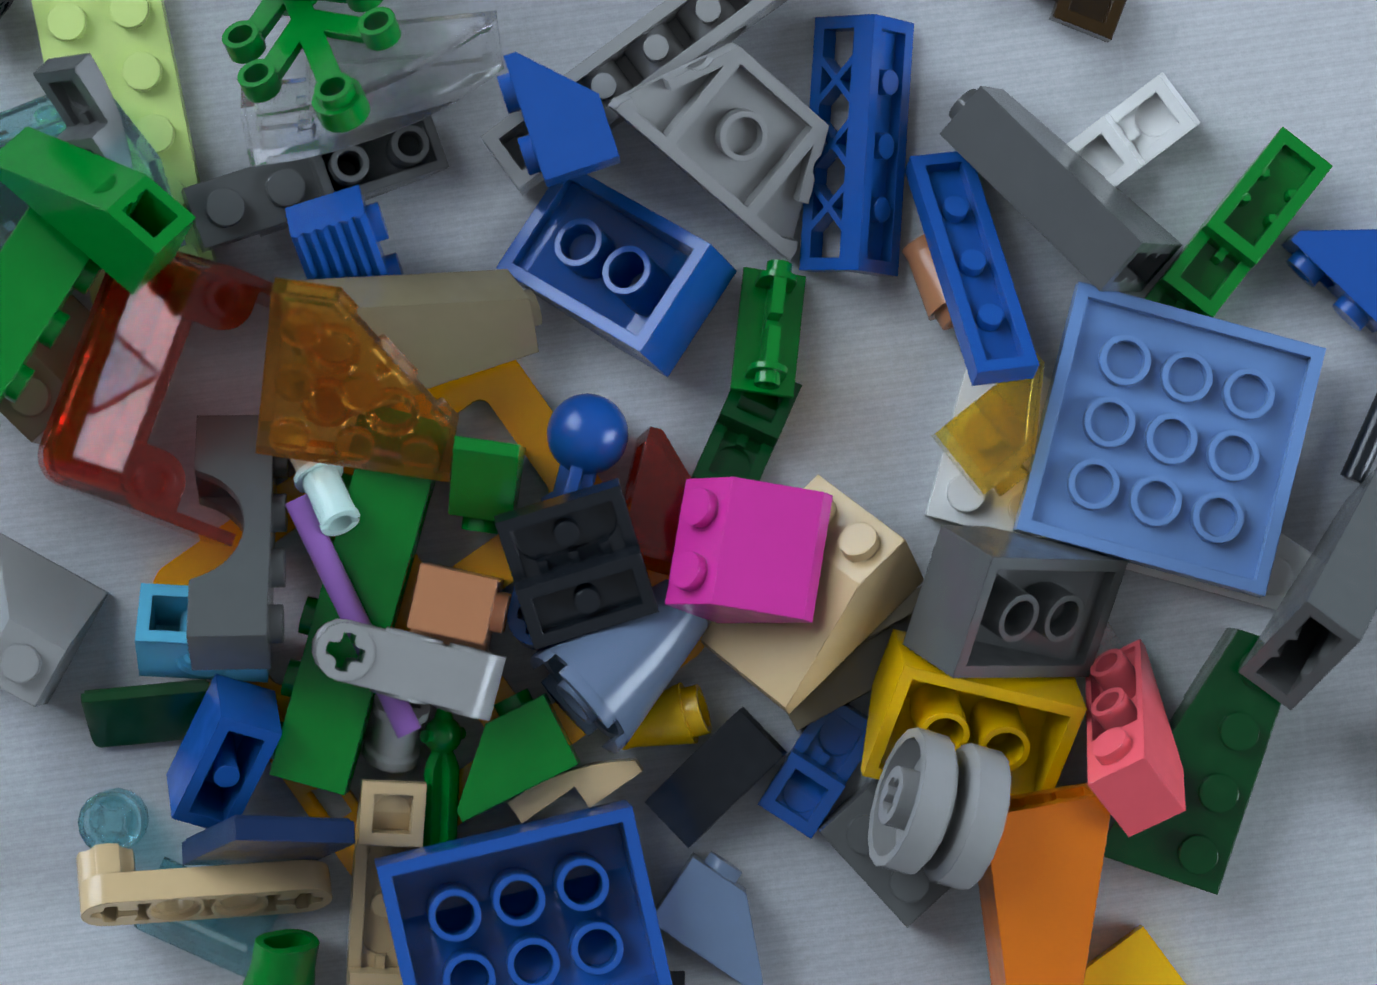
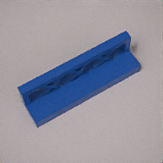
M878 14L815 17L809 108L829 125L822 155L814 164L813 174L815 182L809 204L803 203L799 270L853 272L872 276H898L914 23ZM854 31L852 56L841 68L835 60L836 32ZM843 94L849 102V113L847 121L837 131L830 122L831 106ZM839 157L845 166L844 183L833 195L826 185L827 169ZM835 221L841 230L839 257H822L823 232Z

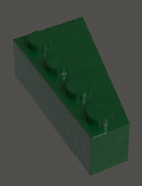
M1227 627L1169 721L1184 769L1186 811L1131 837L1127 836L1111 815L1104 857L1218 895L1281 707L1279 701L1238 672L1260 636Z

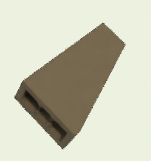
M508 269L291 280L279 284L302 393L321 423L539 352L535 327L542 325V313L538 300L532 289H522Z

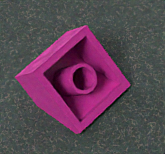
M738 477L686 479L665 605L715 623H812L833 495L821 491Z

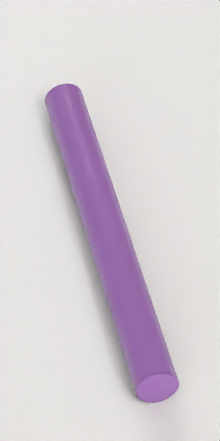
M305 494L286 503L285 506L339 618L372 625L330 537L324 535L319 528L320 524L308 495ZM352 643L357 655H359L360 649ZM376 693L398 739L421 728L408 701Z

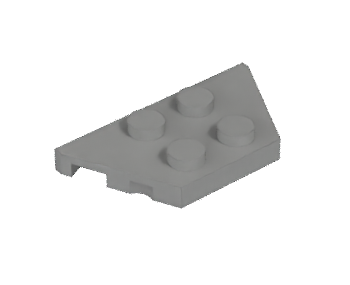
M732 42L612 99L608 104L610 109L778 254L789 261L791 260L798 246V241L793 239L801 206L802 203L809 204L815 182L813 174L814 164L822 155L829 125L742 47Z

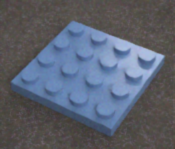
M1079 281L1074 287L1013 532L1065 543L1126 560L1128 563L1254 597H1264L1279 543L1326 348L1121 292L1099 291L1094 285Z

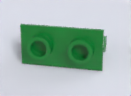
M779 259L767 261L766 270L749 267L743 268L730 390L790 399L794 397L806 276L791 273L792 263Z

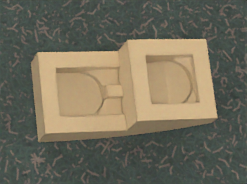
M637 758L611 759L568 769L514 796L507 803L520 822L524 823L575 787L590 808L641 773L644 768Z

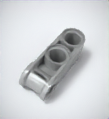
M334 619L323 624L314 635L311 650L318 667L328 677L337 681L369 688L372 692L422 705H427V703L433 704L434 707L487 721L491 719L506 661L505 656L456 643L448 645L444 644L442 640L392 627L384 629L348 619ZM344 632L351 633L350 641L360 649V653L357 658H346L342 667H335V657L326 651V646L329 641L340 642Z

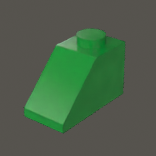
M455 436L448 514L463 516L461 529L498 534L494 516L515 510L518 507L525 447L518 444Z
M528 688L494 704L498 717L485 724L457 808V813L462 822L579 764L580 759L547 693L533 699Z

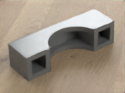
M274 415L197 416L194 472L199 504L217 510L229 517L242 531V537L235 551L224 563L206 574L189 580L186 638L192 670L271 669L272 644L284 643L283 604H273L274 588L286 586L285 548H275L276 532H287L288 510L285 506L288 503L287 494H277V478H289L290 458L282 440H277Z

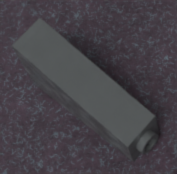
M980 86L977 90L971 89L963 94L950 109L949 117L952 120L941 131L940 135L1099 291L1141 292L1182 246L1176 238L1117 187L1109 183L1101 173L1074 152L1065 142L1003 89Z
M1377 467L1345 500L1238 671L1289 710H1292L1361 641L1377 610Z

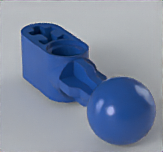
M592 393L578 394L564 400L554 410L547 426V442L551 454L560 465L553 491L543 496L540 502L593 486L597 474L607 471L621 459L628 443V425L622 411L611 400ZM514 586L507 613L508 625L513 635L523 646L534 650L526 622L522 620L523 613Z

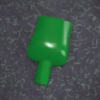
M302 929L276 930L257 936L251 964L242 985H315V966L320 944L318 938L313 933Z

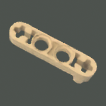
M118 843L94 845L91 849L79 852L76 856L81 918L85 923L95 926H119L302 913L323 908L330 904L333 899L329 867L324 862L317 860H292L136 871L133 849L121 847Z

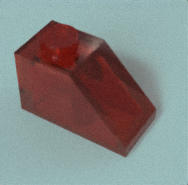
M651 426L637 438L624 490V497L647 570L670 576L686 479L692 478L664 431Z

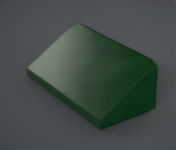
M207 679L84 690V693H81V704L91 739L95 746L100 748L183 740L207 692L210 682Z

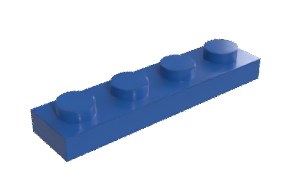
M957 151L910 156L905 168V174L971 385L977 386L1033 379L1040 364L977 170Z

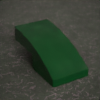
M795 382L793 399L730 390L691 479L738 477L760 481L802 385Z

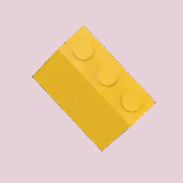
M892 630L872 683L861 763L862 776L879 780L885 762L897 740L908 729L919 727L948 736L953 742L955 750L963 744L974 743L1001 751L1009 760L1011 773L1010 796L1056 787L1087 710L1075 677L952 678L904 646L905 631Z

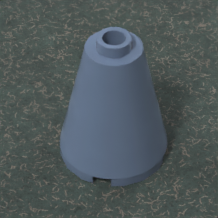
M668 579L652 587L659 612L542 647L531 656L530 663L533 669L542 664L547 668L550 674L541 683L567 716L586 735L590 736L598 728L610 738L601 746L608 752L618 753L629 742L709 626L707 619L665 605Z

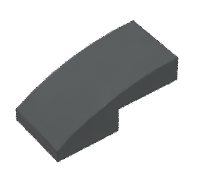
M85 53L48 59L33 75L67 126L56 138L132 168L129 145L119 111L111 91L91 54Z

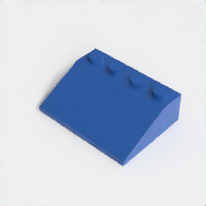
M625 799L374 859L403 985H673L633 807Z

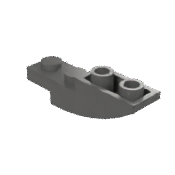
M427 106L308 144L304 150L185 187L181 193L187 210L196 217L192 225L203 253L258 234L262 237L289 228L285 212L286 207L356 185L360 186L366 201L443 171L449 165Z

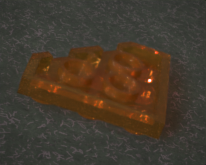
M275 277L271 291L255 453L449 482L459 414L443 397L437 400L416 378L418 370L385 334L378 336L357 314V303L342 287Z

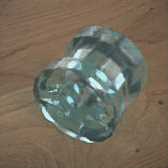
M119 787L106 789L89 798L81 808L78 818L79 834L90 848L98 844L118 843L121 847L129 849L140 842L147 832L149 823L148 809L141 797L131 790ZM124 817H125V826H124V827L128 830V832H126L125 829L123 828V825H124V819H123V818H124Z

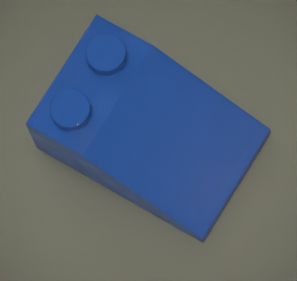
M587 174L548 187L496 267L497 269H508L521 286L526 289H532L534 294L618 349L666 377L670 375L737 272L707 241Z

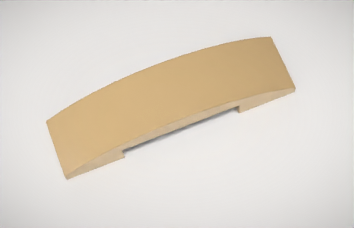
M361 779L352 866L346 985H403L374 859L423 847L426 782Z

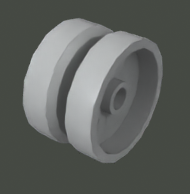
M919 727L908 729L894 745L885 762L876 787L868 830L869 856L874 865L905 875L916 874L923 867V872L930 882L958 890L971 889L982 878L991 863L1004 830L1011 791L1009 760L998 750L974 743L963 744L955 750L953 742L946 735Z

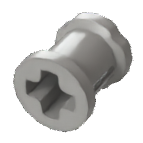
M375 694L372 710L376 720L373 733L364 740L362 755L365 761L382 771L400 773L412 770L419 760L420 750L416 744L419 729L398 739L377 694ZM409 702L420 725L426 722L430 712L429 703L422 705Z

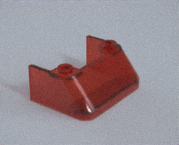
M177 251L173 260L134 296L105 272L38 448V463L44 476L60 487L207 543L232 547L236 534L177 512L186 484L183 467L171 453L147 444L193 322L212 330L234 329L249 318L255 303L285 315L279 285L236 267Z

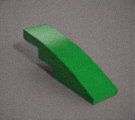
M1282 126L1143 299L1214 317L1250 269L1261 260L1333 165Z

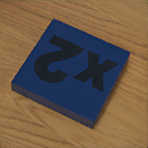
M234 815L186 838V841L182 842V864L217 866L292 860H319L355 844L354 821H350V818Z

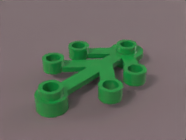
M262 0L249 20L235 22L224 31L222 42L230 59L235 63L245 64L238 72L237 80L246 99L253 103L269 101L280 92L282 78L303 48L317 81L314 87L312 106L322 127L332 133H344L360 126L370 113V104L359 81L341 72L327 38L362 43L370 50L382 51L394 46L402 35L394 12L387 7H377L383 0H320L348 4L352 11L365 12L361 17L316 10L313 6L318 0ZM283 15L289 16L291 20L266 57L258 59L266 49L265 38Z

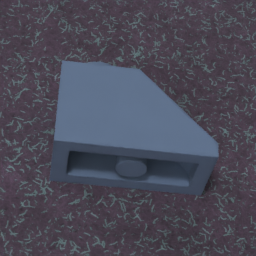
M712 851L705 860L693 852L655 907L660 929L742 985H763L746 888L737 882L742 872Z

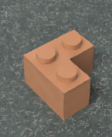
M431 562L421 563L406 628H411L410 632L442 640L444 644L456 643L489 652L493 632L500 634L505 632L512 594L502 592L504 578Z

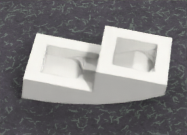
M1162 72L1076 136L1067 145L1101 173L1109 183L1116 187L1201 122Z

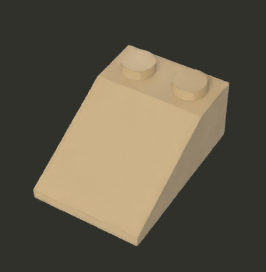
M817 475L803 488L833 495L813 622L715 623L711 621L701 638L703 645L788 714L841 664L924 580L906 540L820 475Z

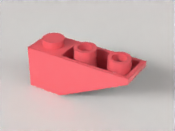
M1138 639L1120 649L1114 648L1103 652L1090 667L1089 677H1085L1087 784L1127 836L1131 837L1186 811L1184 769L1144 643L1141 639Z

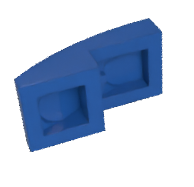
M846 704L805 727L768 785L758 805L812 839L843 792L848 779L862 760L868 716L851 705Z

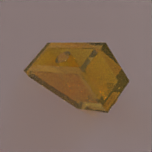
M1037 352L1036 355L1040 365L1033 379L996 383L931 435L978 495H984L993 488L997 495L1001 497L1029 474L1023 463L1035 454L1045 364Z

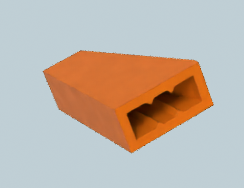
M1087 782L1010 796L1004 830L995 855L984 875L978 881L991 985H1084L1111 816L1090 789Z

